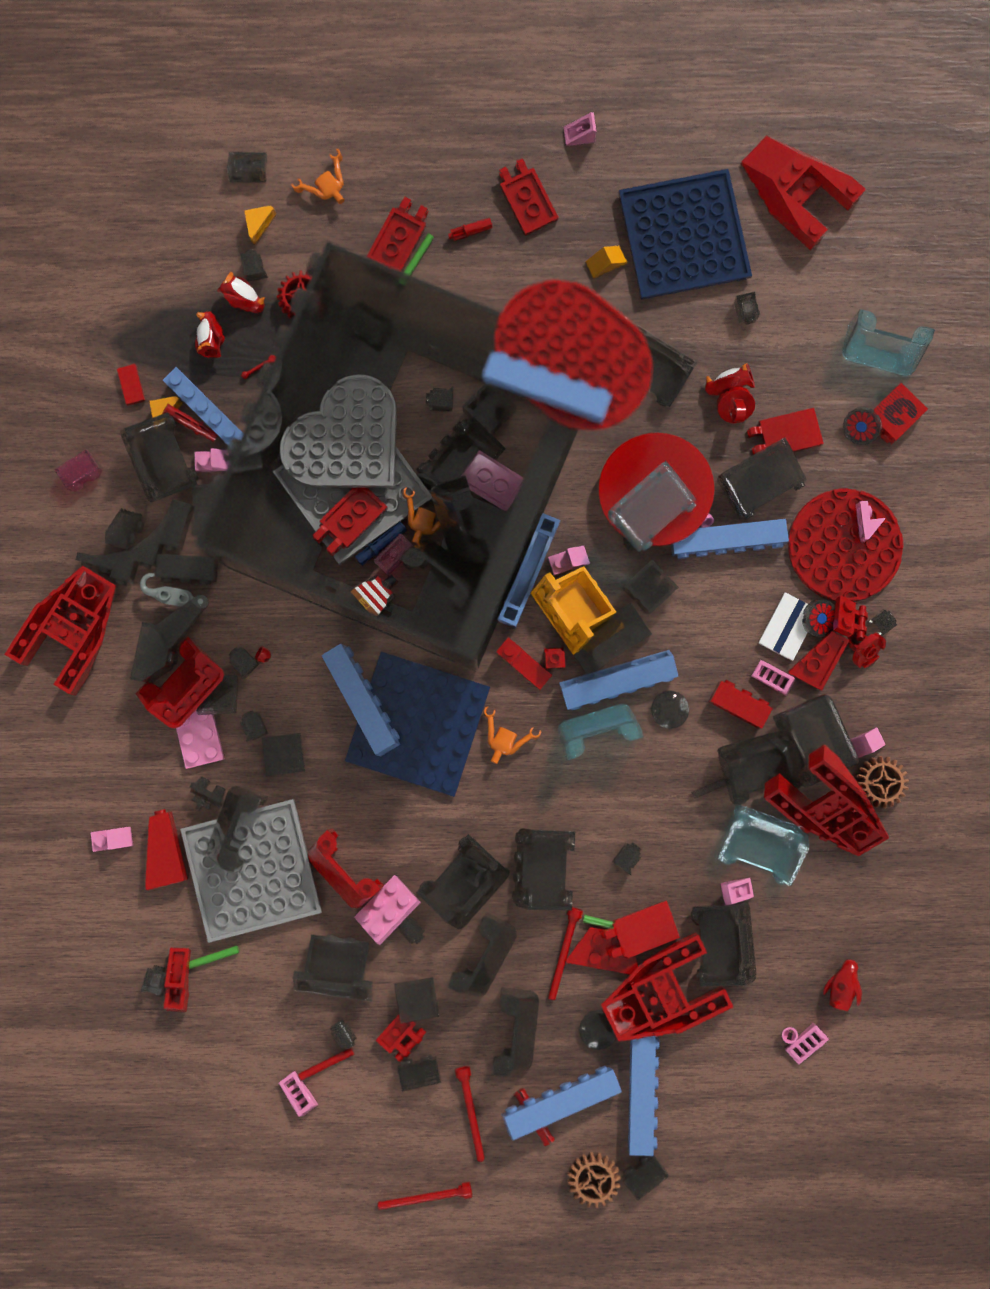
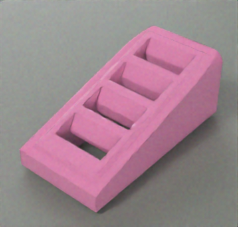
M760 660L752 674L753 678L787 696L795 682L794 677L763 660ZM766 667V672L764 673L763 677H760V673L762 672L763 668ZM773 671L771 679L769 681L766 680L770 672ZM780 675L781 677L777 684H773L776 677ZM784 679H787L788 681L782 689L780 686L782 685Z
M812 1023L798 1036L796 1042L790 1044L785 1050L800 1064L824 1045L829 1038ZM813 1032L819 1037L818 1040L811 1035ZM807 1037L813 1042L812 1045L805 1040ZM801 1042L808 1048L806 1051L799 1045ZM795 1047L802 1053L800 1057L793 1050Z
M296 1071L279 1082L299 1117L304 1116L318 1106L315 1098L303 1081L300 1080ZM295 1080L296 1083L288 1088L287 1085ZM297 1087L300 1088L299 1091H297L295 1094H292L293 1090H295ZM303 1094L304 1097L297 1101L296 1098ZM308 1101L309 1104L302 1108L301 1105Z

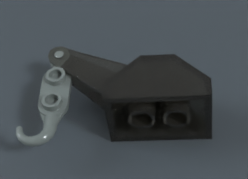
M148 573L142 577L140 581L142 592L154 597L163 604L181 608L157 625L142 622L130 679L144 683H152L173 669L174 665L178 662L179 656L176 647L209 605L207 597L204 595L193 597L192 593L187 590L167 586L155 589L148 588L146 581L150 577H155L154 573Z

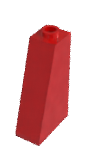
M166 809L155 811V816L149 817L146 890L188 880L173 813L166 812Z

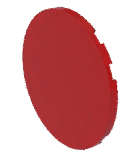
M647 433L624 442L607 459L599 480V499L606 519L620 535L644 546H668L691 536L705 521L714 499V479L707 460L690 442L672 434Z
M840 488L821 493L802 507L791 525L788 538V552L792 567L805 586L826 599L836 601V598L841 595L851 601H859L873 596L891 582L901 564L903 536L897 523L898 521L887 505L867 492ZM860 501H868V506H871L872 517H870V520L885 518L873 535L865 542H860L856 504Z

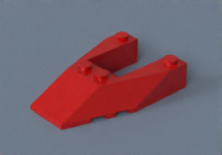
M768 136L741 162L749 179L757 188L761 200L763 199L769 214L810 251L824 237L828 229L802 205L821 186L849 211L866 190L852 176L814 156Z
M82 566L68 577L61 586L50 592L49 596L35 605L4 655L20 665L28 666L47 635L74 651L53 685L70 695L76 696L86 681L102 646L116 585Z
M822 745L809 754V770L832 789L819 799L812 802L781 774L765 782L764 799L807 834L811 832L818 835L819 839L825 842L829 840L836 843L838 848L856 856L864 854L889 839L887 831L863 789L840 758L826 745Z
M696 932L646 959L601 1003L618 1041L640 1039L649 1036H663L673 1033L679 1034L734 1007L723 986H719L687 1002L672 970L707 953Z

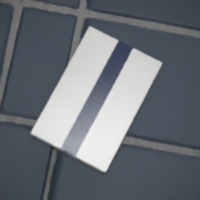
M785 592L758 644L793 661L810 629L808 622L811 620H808L809 614H812L810 610L813 607Z

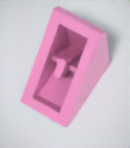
M591 112L564 127L566 145L595 142L596 126L594 113Z
M876 727L842 743L849 760L852 761L875 752L885 746V742Z

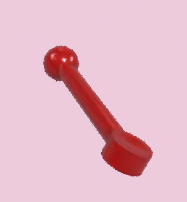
M270 355L269 359L247 372H242V378L247 379L250 374L269 363H275L276 356Z

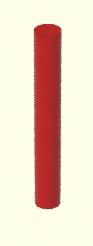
M351 1047L298 1073V1076L302 1081L354 1055V1051Z

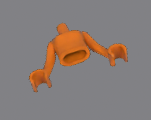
M336 149L338 153L336 157L330 154L334 162L336 178L330 171L320 175L315 180V185L320 191L303 184L301 179H298L299 186L295 187L291 184L294 191L301 193L303 190H306L323 200L334 197L338 204H342L345 199L339 193L344 185L339 165L343 159L340 150Z
M407 487L402 491V496L407 499L408 525L415 531L412 539L414 544L419 545L422 534L432 535L449 519L460 515V510L457 511L456 515H453L451 513L453 507L448 509L447 514L433 526L437 514L418 507L414 517L412 497L415 491L411 492V496L406 495Z
M488 706L484 709V716L488 719V744L495 751L490 761L498 764L502 754L512 755L530 739L536 740L541 735V730L537 736L532 735L534 728L532 727L529 734L514 744L518 735L508 729L499 727L494 737L493 718L496 711L494 710L493 714L488 715L486 713Z

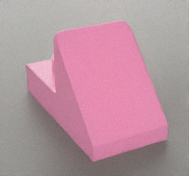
M211 448V451L195 452V471H234V452Z
M860 501L856 504L860 542H865L873 535L885 518L870 520V517H872L871 506H868V501Z
M584 546L568 548L565 552L548 557L554 576L590 564Z
M131 827L91 832L93 852L133 846Z
M750 878L721 883L725 905L754 897Z

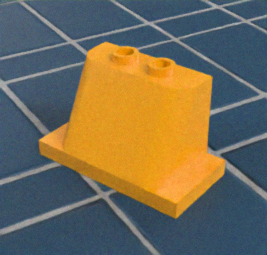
M584 566L557 580L550 572L543 576L530 593L573 655L578 653L594 636L593 629L616 614L608 598L603 594L597 582L591 577Z

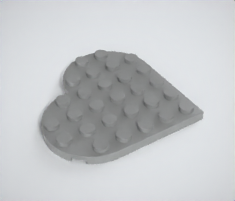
M351 375L338 380L325 393L320 411L310 412L298 417V420L285 430L280 444L281 460L287 472L299 483L319 488H394L397 407L391 391L380 380L368 375Z

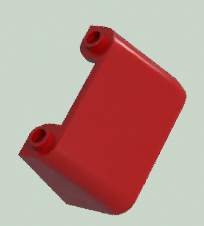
M188 636L179 646V654L185 661L159 688L153 683H146L135 693L146 710L170 728L180 727L224 678V671Z
M333 828L329 829L309 849L307 853L309 862L351 908H360L384 885L379 879L373 881L369 878H363L357 884L331 856L338 850L336 839L339 835Z

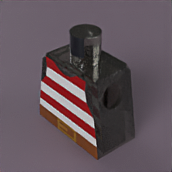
M392 574L383 581L375 575L350 592L377 621L396 596L391 589L399 582Z

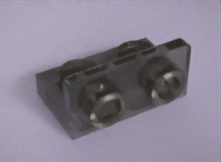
M229 152L227 162L229 181L266 183L267 154L258 152Z

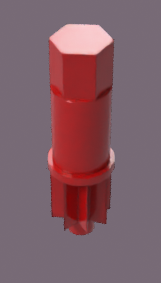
M486 218L451 229L448 237L456 241L492 229L491 219Z

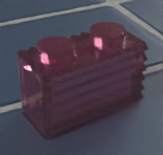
M87 449L55 469L58 477L70 492L82 489L85 482L96 480L100 476L99 473L103 471Z
M399 534V537L393 539V542H390L388 548H385L380 553V556L374 559V562L389 576L415 548L402 534Z

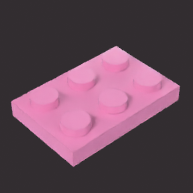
M478 450L458 479V483L506 512L527 484V480Z
M209 703L199 706L180 727L176 728L186 769L225 759L212 705Z
M394 875L354 918L373 940L381 945L421 902Z

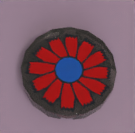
M867 407L853 409L847 414L843 422V431L847 439L858 445L872 443L880 435L882 429L879 415L877 416L874 410Z
M817 599L808 603L803 611L804 616L802 619L805 631L811 636L819 638L825 637L830 631H833L835 605L824 599Z

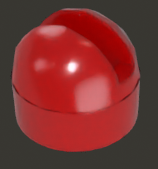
M261 646L255 655V660L262 663L268 662L271 658L270 650L264 646Z

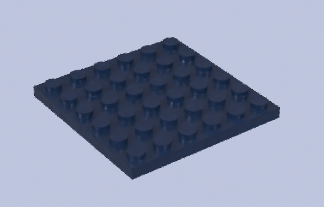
M729 169L619 190L618 194L641 300L750 279L752 277Z
M381 652L370 683L372 686L371 692L373 696L376 695L379 698L382 712H386L391 721L389 725L397 731L400 737L398 739L400 745L382 756L375 755L357 722L345 761L455 797L490 687Z

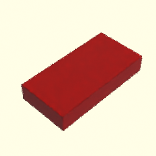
M132 364L117 368L126 405L129 406L146 401L137 365Z

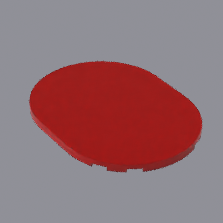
M560 279L545 280L544 282L530 285L518 292L507 303L500 314L494 338L496 354L497 352L507 354L510 359L516 361L517 359H522L532 367H544L549 370V373L555 375L557 373L564 374L571 381L576 382L580 380L586 382L588 387L594 389L603 388L608 391V394L612 395L602 424L526 397L554 421L576 430H602L615 426L627 419L644 400L652 375V359L646 340L639 329L628 318L592 289L577 282L561 281Z

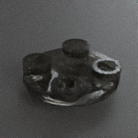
M664 691L657 695L651 706L652 717L655 722L667 729L677 728L684 724L690 711L685 697L675 691Z
M591 1010L581 1020L579 1027L580 1037L588 1047L596 1050L606 1049L616 1040V1035L604 1011Z

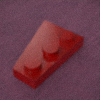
M830 631L787 673L822 691L849 640Z

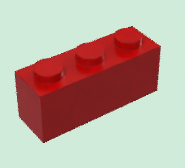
M728 680L724 682L719 681L708 702L755 728L762 729L773 709L769 706L770 703L761 698L759 700L753 698V694L745 689L740 691L734 688L735 684Z

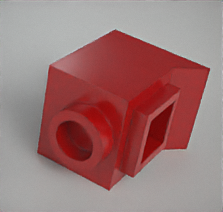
M544 648L545 669H565V651L563 648Z

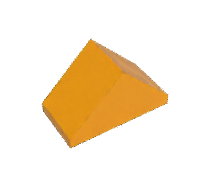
M271 205L244 210L249 237L254 244L257 243L276 216L274 207Z
M609 246L600 249L586 260L585 263L594 279L627 264V261L620 246Z
M177 396L150 401L153 424L160 433L163 432L171 418L162 414L166 405L169 403L171 406L179 409L183 403Z

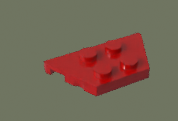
M591 926L566 959V963L630 975L638 968L635 956L625 958L621 955L616 958H609L607 950L620 945L617 936L602 939L600 931L605 929Z

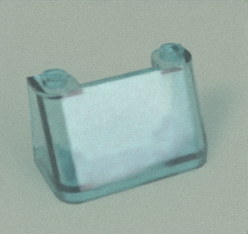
M860 309L849 323L842 349L843 357L852 362L896 374L911 375L918 367L931 343L935 329L922 326L914 331L912 338L875 329L877 323L876 316L869 311Z
M665 461L609 510L608 519L638 552L646 551L653 545L652 540L654 536L682 512L687 511L690 513L697 506V499L674 469Z
M618 704L561 722L557 730L566 760L577 758L584 753L583 739L617 729L618 734H622L624 738L630 741L644 737L631 708L626 704Z
M737 805L731 815L719 849L718 860L729 865L739 859L773 872V877L777 883L792 886L809 850V837L807 833L794 824L748 807Z

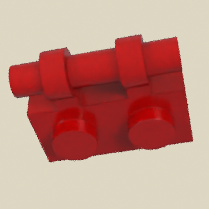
M840 595L836 598L833 631L848 638L856 634V640L863 641L864 635L867 633V627L865 626V621L868 619L867 607L860 605L859 610H857L856 602Z
M401 1010L375 1041L389 1053L396 1048L399 1052L395 1058L401 1062L411 1054L410 1051L416 1044H420L423 1040L422 1037L427 1032L422 1027L417 1032L413 1031L412 1028L417 1023L406 1012ZM408 1035L411 1039L404 1046L400 1042Z

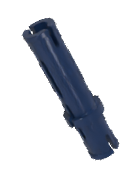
M401 521L398 522L376 541L367 544L368 547L357 554L355 558L363 566L374 556L380 555L379 552L407 531L406 527Z

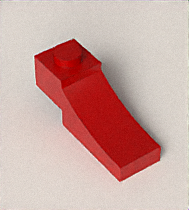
M509 637L496 651V654L539 690L552 676Z
M170 948L164 986L166 988L164 1009L167 1011L187 1012L191 954L189 948Z

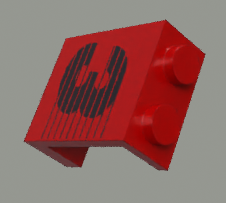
M900 383L868 416L874 415L875 419L873 422H877L878 426L875 429L878 430L885 442L892 445L928 408Z

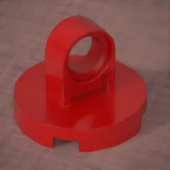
M740 386L731 387L729 391L720 394L717 400V410L724 421L743 423L753 414L755 400L747 388Z
M874 633L868 637L864 635V640L859 644H855L852 640L857 635L853 634L848 638V645L854 651L853 663L859 668L861 666L867 668L880 657L878 652L880 649H885L886 639L880 634Z

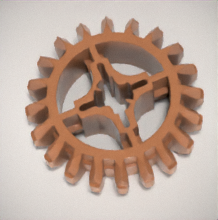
M878 756L877 761L875 758H870V763L864 762L866 769L863 767L859 768L862 775L856 774V777L861 779L857 783L865 792L870 803L874 802L875 808H878L880 804L884 809L887 808V804L893 807L894 801L896 803L901 802L898 796H906L902 790L909 789L907 786H904V783H908L909 779H903L907 772H900L903 769V765L896 766L897 760L891 761L890 757H885L883 760L882 756ZM884 767H887L893 772L895 779H891L888 777L887 771L884 770ZM875 768H878L875 778L868 780L870 773ZM879 780L890 781L882 785L874 783L879 782ZM896 785L892 794L887 797L889 787ZM869 786L876 787L880 798L870 791Z
M590 1152V1158L582 1154L583 1161L576 1158L577 1165L571 1164L573 1171L568 1172V1176L571 1178L567 1180L568 1185H571L569 1191L574 1193L573 1197L575 1200L580 1198L579 1202L581 1205L587 1201L588 1208L591 1207L592 1203H594L595 1208H598L599 1202L606 1206V1199L610 1202L613 1201L611 1194L614 1196L618 1195L616 1189L621 1186L617 1182L621 1180V1176L617 1174L619 1169L614 1167L615 1162L613 1160L608 1162L609 1157L607 1155L601 1159L600 1152L597 1153V1157H594L593 1152ZM592 1165L601 1166L604 1169H606V1171H596L593 1169ZM586 1168L587 1176L578 1183L580 1173ZM591 1173L593 1177L597 1179L598 1187H596L595 1183L591 1181ZM610 1177L608 1187L602 1192V1183ZM582 1189H593L596 1194H588Z

